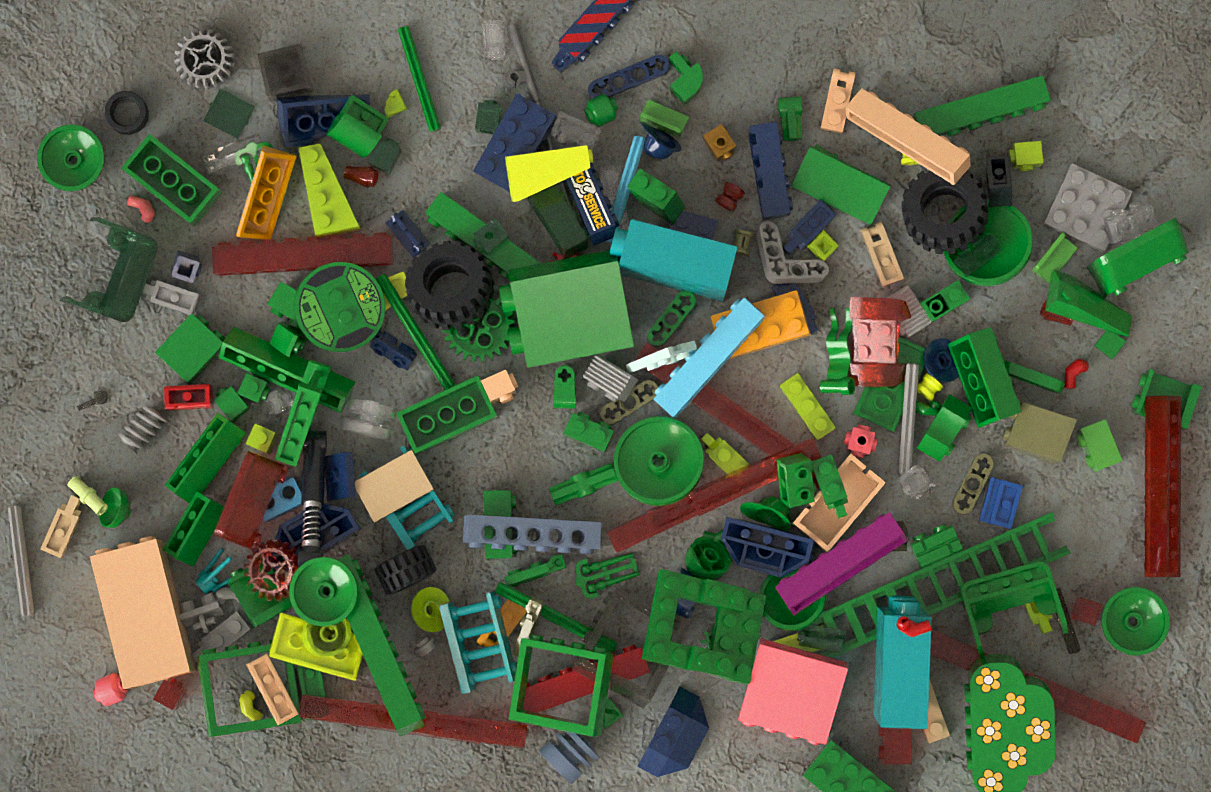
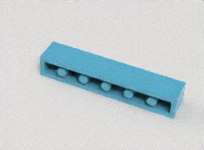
M746 298L742 300L737 299L730 307L732 312L727 317L722 316L717 321L715 331L712 334L708 332L701 339L700 343L702 345L698 350L691 351L689 353L690 357L685 358L687 362L682 368L678 366L670 374L672 379L667 384H661L655 391L656 397L654 400L672 417H678L766 318Z

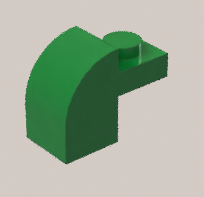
M676 51L669 57V62L681 76L670 85V90L685 106L699 93L702 86L703 73L698 62L690 68L689 65L691 63L684 54L679 55Z

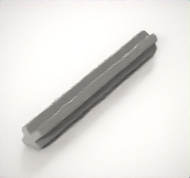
M908 363L906 365L899 458V473L905 475L911 474L919 371V366L915 363Z
M19 505L8 507L20 609L21 615L25 617L34 615L22 511Z

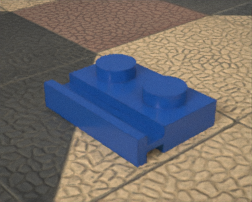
M990 477L979 521L1012 529L1023 486Z

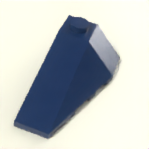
M369 94L354 95L370 106ZM306 95L277 98L278 123L284 147L308 145L318 138L327 136L326 133L335 117L340 114L350 95Z

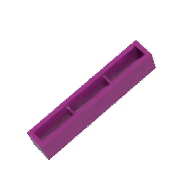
M891 513L882 514L868 527L858 529L855 535L848 540L840 541L836 548L820 554L817 560L810 565L806 564L799 568L798 572L793 576L782 579L775 588L792 614L795 615L908 540Z

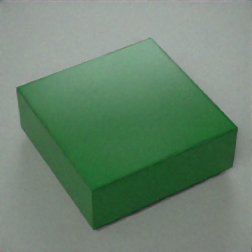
M1105 331L1094 347L1112 360L1126 341L1116 333Z

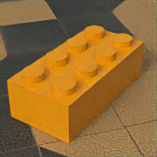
M796 290L752 303L766 318L729 359L810 336L811 333L799 292ZM732 310L711 316L714 330L717 328L715 326L717 321L722 316L727 317Z

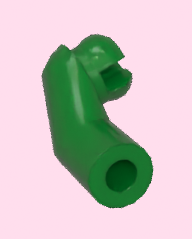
M916 400V413L920 415L936 416L941 408V404L934 400L930 401L929 405Z

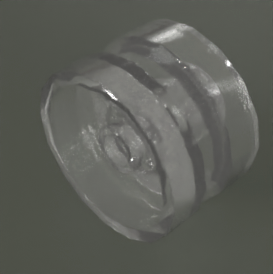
M349 398L347 410L351 414L360 417L345 418L342 430L372 438L391 440L393 429L386 424L380 423V421H395L397 409L375 401Z

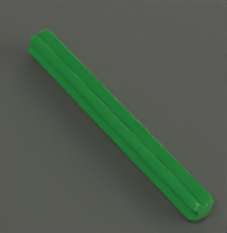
M409 26L400 27L398 33L429 131H438L441 129L410 28Z

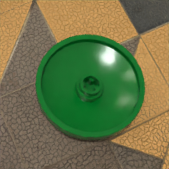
M987 199L989 210L988 223L985 224L983 235H978V241L974 245L968 243V249L961 251L960 248L956 249L955 254L943 251L948 266L958 277L968 283L979 286L999 285L1013 279L1027 265L1033 248L1032 231L1025 216L1014 206L989 207V199ZM966 205L955 212L947 224L958 221L965 214Z
M650 417L633 424L621 436L614 452V469L620 485L628 495L644 504L663 506L682 500L694 490L703 473L704 454L698 437L687 425L669 417Z

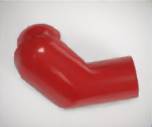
M1076 359L1066 367L1064 388H1076V376L1088 370L1089 364L1087 361Z

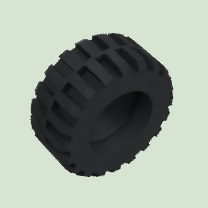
M930 170L927 173L924 171L918 173V179H912L908 183L909 189H905L903 193L904 201H902L901 207L906 231L909 236H912L913 242L917 245L922 244L923 249L928 252L931 249H935V254L941 255L943 251L955 254V250L959 248L961 251L968 249V243L974 245L978 241V235H983L985 224L988 223L989 218L987 194L985 188H982L981 181L978 178L973 179V173L968 170L955 185ZM940 195L956 196L966 204L965 214L958 221L946 225L936 224L928 220L924 215V209L933 198Z
M450 240L443 241L441 245H438V243L432 244V248L428 250L425 248L420 252L421 256L419 258L417 256L414 257L411 261L413 267H408L406 274L408 278L405 279L407 296L416 314L419 315L423 322H429L431 327L437 329L441 326L443 330H450L451 327H455L457 330L462 329V325L467 323L470 326L475 323L474 319L476 317L480 319L484 315V308L489 309L491 305L490 299L494 297V280L482 254L469 244L465 246L460 241H455V244H452ZM452 272H459L469 276L468 284L460 294L447 299H440L431 295L434 283L441 276Z

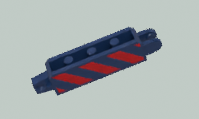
M594 0L558 40L559 52L551 62V65L562 73L573 63L575 65L579 61L583 63L591 54L589 50L594 45L598 46L605 39L604 33L609 28L613 30L620 22L618 18L623 12L627 14L634 7V0Z

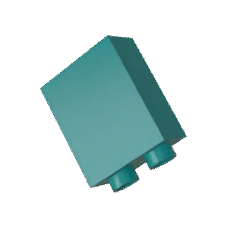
M631 219L628 231L616 228L610 255L617 256L621 276L679 291H689L698 296L723 302L737 246Z
M889 596L888 607L877 606L873 715L880 727L928 729L931 631L910 637L901 632L897 627V621L901 616H907L915 623L928 620L931 626L932 617L923 608H920L921 602L916 601V597Z

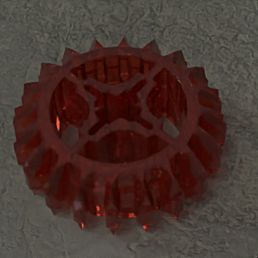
M270 539L266 541V544L264 542L258 543V548L253 547L251 549L253 555L250 554L246 557L250 563L243 565L249 569V572L244 573L245 577L250 576V580L246 584L254 585L251 592L259 591V597L264 598L266 596L268 601L273 600V598L276 601L282 600V596L284 598L290 597V583L299 567L298 555H294L297 549L295 547L289 549L290 543L284 542L282 544L280 539L275 540V542ZM270 551L280 554L284 557L285 561H278L275 556H272ZM261 560H262V562H263V570L260 572V569H259V568H260V563H261ZM274 566H281L277 568V572H275L274 574H268L272 571L271 569L274 568ZM289 567V575L285 582V571ZM270 579L273 584H276L277 588L268 586L263 580Z

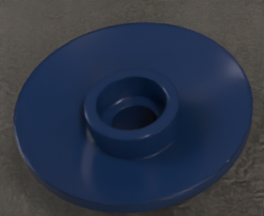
M944 338L935 339L927 345L924 351V364L928 373L940 382H951L957 379L959 375L948 344L952 341Z

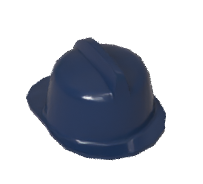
M641 122V125L648 133L644 143V151L648 156L665 160L674 152L681 151L680 144L671 135L652 127L646 122Z

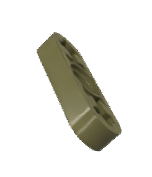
M646 380L635 386L628 395L636 400V405L632 409L625 408L623 402L618 399L616 403L619 402L625 414L621 415L620 411L615 413L614 420L606 419L604 416L607 414V409L613 411L617 408L615 402L611 401L605 405L600 413L602 421L609 425L616 424L654 400L656 397L655 391L658 389L657 384L654 381ZM645 385H647L648 387L653 386V395H644L643 397H641L644 400V402L640 403L639 398L634 393V391L638 390V393L640 394L644 392Z
M980 454L973 459L952 502V507L956 513L963 515L973 509L994 466L993 459L989 455ZM985 458L987 460L986 464L989 466L982 469L980 473L984 475L982 479L979 475L972 474L971 472L972 470L977 472L980 467L977 461ZM969 478H976L979 481L977 490L972 491L968 489L967 480ZM962 490L968 494L975 495L973 499L970 496L966 501V504L969 505L968 508L959 509L960 505L957 501L963 500L966 495L961 493Z

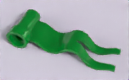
M851 307L846 308L845 328L837 341L838 319L835 308H830L831 330L826 338L830 362L827 370V380H821L820 391L821 393L853 395L855 382L852 377H848L851 365L848 336L853 327Z

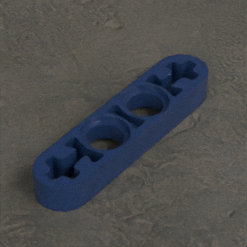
M655 55L596 79L588 86L589 97L591 99L597 97V93H592L594 86L598 85L599 88L605 87V81L607 80L612 92L608 93V88L601 92L610 98L664 76L669 71V60L663 55ZM658 60L660 63H665L662 71L655 68L651 70L653 75L649 76L646 64H649V67L652 68ZM637 68L645 71V77L641 80L633 77L632 73ZM619 76L625 80L623 87L615 88L612 85V80L615 77Z

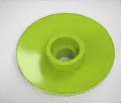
M427 587L421 589L413 598L411 605L412 617L417 626L426 632H437L445 628L439 606L449 603L450 600L442 590L435 587Z

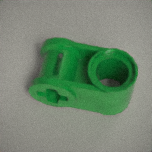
M560 366L555 371L554 409H576L575 373L569 366ZM563 370H567V373L571 374V378H567V382H563L562 378H559V374H563Z

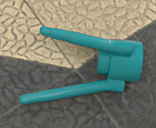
M219 549L205 569L199 573L200 577L195 580L199 588L206 594L211 590L215 593L221 587L227 585L230 579L228 578L217 584L219 579L216 575L232 560L231 557L223 561L213 572L210 570L223 553V549Z

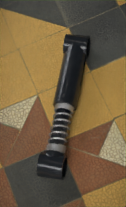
M308 430L303 445L301 504L304 506L305 512L303 516L305 518L303 522L305 524L303 525L304 530L302 532L304 534L302 537L304 541H302V547L298 551V568L311 559L323 557L322 548H319L320 541L318 537L320 535L318 531L321 529L318 528V525L321 524L319 522V519H321L319 513H321L320 509L324 504L325 453L327 450L326 431Z

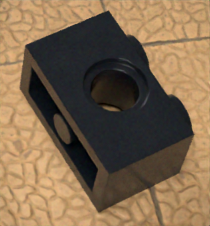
M1009 155L986 156L989 207L1012 206Z

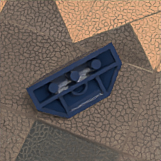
M328 504L321 506V513H319L321 517L319 522L321 524L318 525V528L321 530L318 531L320 535L318 540L320 541L319 548H322V553L324 554L343 543L360 528L349 509ZM305 511L279 525L270 557L281 575L298 568V551L302 547V541H304L302 539L304 536L302 532L304 530L303 525L305 524L303 522L305 518L303 513Z
M726 517L721 536L722 542L737 566L781 578L809 562L814 544V539L730 517Z
M679 686L637 767L656 777L689 768L709 729L699 696Z

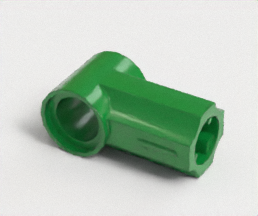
M801 96L778 98V111L782 122L783 141L802 140Z

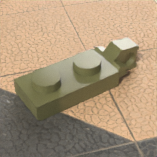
M534 596L525 607L528 614H525L519 626L522 627V630L516 634L512 643L515 645L512 654L517 657L519 656L521 638L530 637V634H534L542 614L541 611L545 602Z

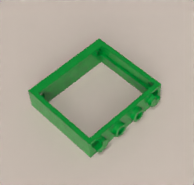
M530 634V637L521 638L509 719L591 737L600 736L614 654L608 653L605 648L593 646V649L585 648L586 644L572 642V645L564 644L565 640L551 638V641L543 640L544 636ZM533 647L598 660L588 723L523 710Z
M269 640V645L261 646V641L247 643L248 648L239 649L238 645L227 646L224 652L216 653V648L202 650L203 655L197 656L208 737L302 723L293 664L284 661L289 696L299 713L298 715L280 725H277L274 718L217 727L208 661L269 652L272 640Z

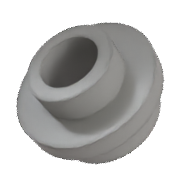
M422 637L415 643L417 647L414 651L421 656L428 654L436 646L434 638Z

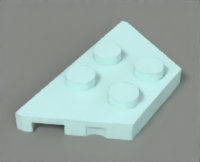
M695 341L667 347L626 365L628 374L644 368L650 371L662 365H669L690 357L689 352L697 349Z

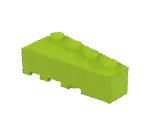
M315 144L300 147V159L316 237L323 238L361 230L322 145Z

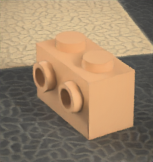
M506 369L481 380L492 405L501 402V404L508 403L514 399L513 395L517 394L515 388H518V384L513 373L508 374Z

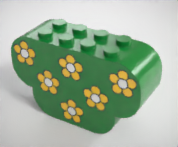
M987 654L973 662L968 674L969 684H964L965 702H969V706H965L966 725H970V728L965 729L967 747H970V751H966L967 770H971L973 783L979 792H1022L1027 785L1028 776L1046 772L1055 760L1054 701L1047 684L1037 677L1024 676L1020 664L1013 657L1005 654Z

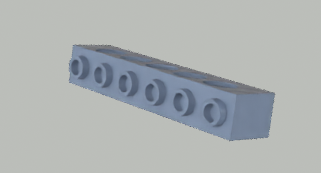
M484 515L464 516L463 543H469V548H483V544L492 545L491 549H505V545L514 546V550L527 551V547H536V551L549 552V548H558L559 553H571V549H580V554H593V550L600 549L601 522ZM486 526L490 527L493 532L490 539L486 538L483 534ZM508 527L512 528L515 533L512 540L508 539L505 534ZM530 529L535 530L537 534L534 541L528 538V531ZM552 530L558 533V540L556 542L550 539V532ZM574 531L580 535L578 543L572 540V533Z

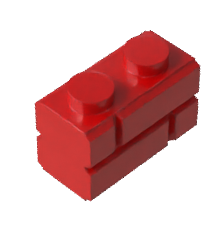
M210 384L164 386L165 409L168 411L214 408L213 386Z

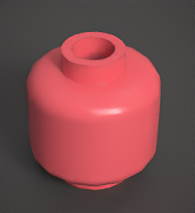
M111 673L99 678L95 682L93 695L98 702L105 706H111L123 701L129 689H123L120 676L116 673Z

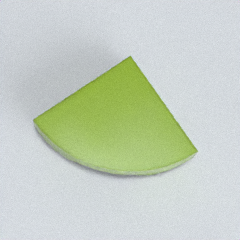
M398 89L390 93L385 103V115L388 118L407 110Z

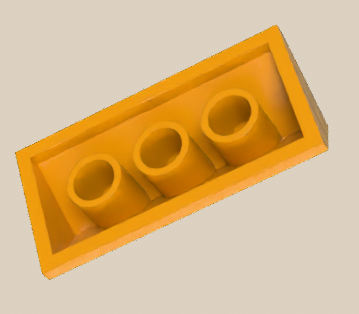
M263 145L236 236L271 240L295 163V155Z

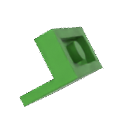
M649 99L639 116L640 122H646L652 127L678 138L681 137L689 119V116Z
M1063 232L1032 269L1033 272L1047 283H1050L1052 270L1060 271L1078 249L1064 238L1066 234Z

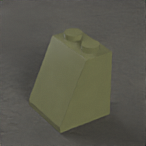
M1020 403L1022 412L1010 417L1014 420L1011 427L1007 426L1002 438L1006 440L1004 446L1053 465L1060 463L1077 420L1031 404Z

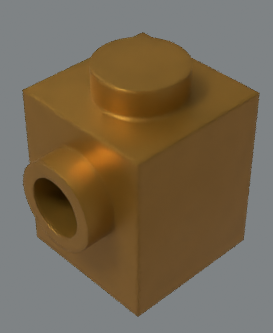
M722 124L703 135L702 140L716 161L720 159L726 161L734 155L733 151L736 150V145Z

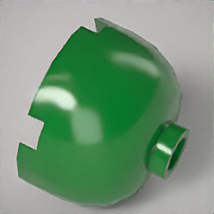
M705 536L696 538L686 551V569L696 578L716 581L723 577L731 564L730 554L722 543L718 545L713 542L714 538Z

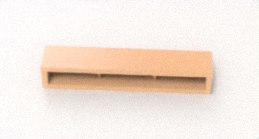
M861 88L845 107L848 120L953 185L958 182L971 166L970 154L966 149L953 145L945 136L937 135L930 127L919 124L909 114L901 113L893 104L885 103L873 92H867Z

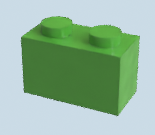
M1106 419L1077 430L1079 435H1076L1079 446L1081 448L1084 447L1086 451L1085 461L1089 469L1093 468V471L1096 472L1123 461Z

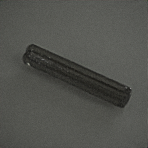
M1057 588L1056 590L1067 621L1068 633H1063L1057 613L1056 617L1068 653L1074 654L1079 652L1081 648L1060 588Z

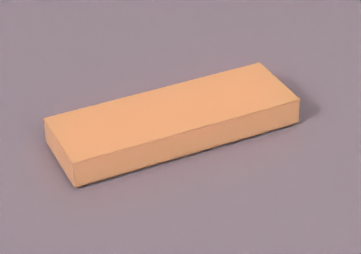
M268 654L246 664L277 725L299 714Z

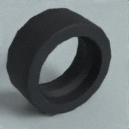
M120 91L108 99L104 114L108 124L115 131L131 135L138 133L145 127L149 117V110L147 104L138 94L132 91ZM124 100L135 102L140 110L138 120L128 126L119 124L114 117L116 105Z

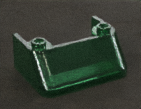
M91 217L90 222L110 229L107 243L111 249L120 252L105 294L98 291L89 292L85 296L83 303L67 297H61L60 301L118 322H127L133 318L158 251L157 242L149 236L100 217Z

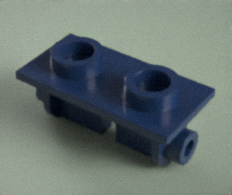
M404 210L394 213L390 220L385 223L412 258L430 245Z
M379 331L372 339L370 348L377 355L391 360L396 367L408 371L411 361L413 362L417 356L414 353L415 350L402 342L396 348L394 345L398 339L385 331Z

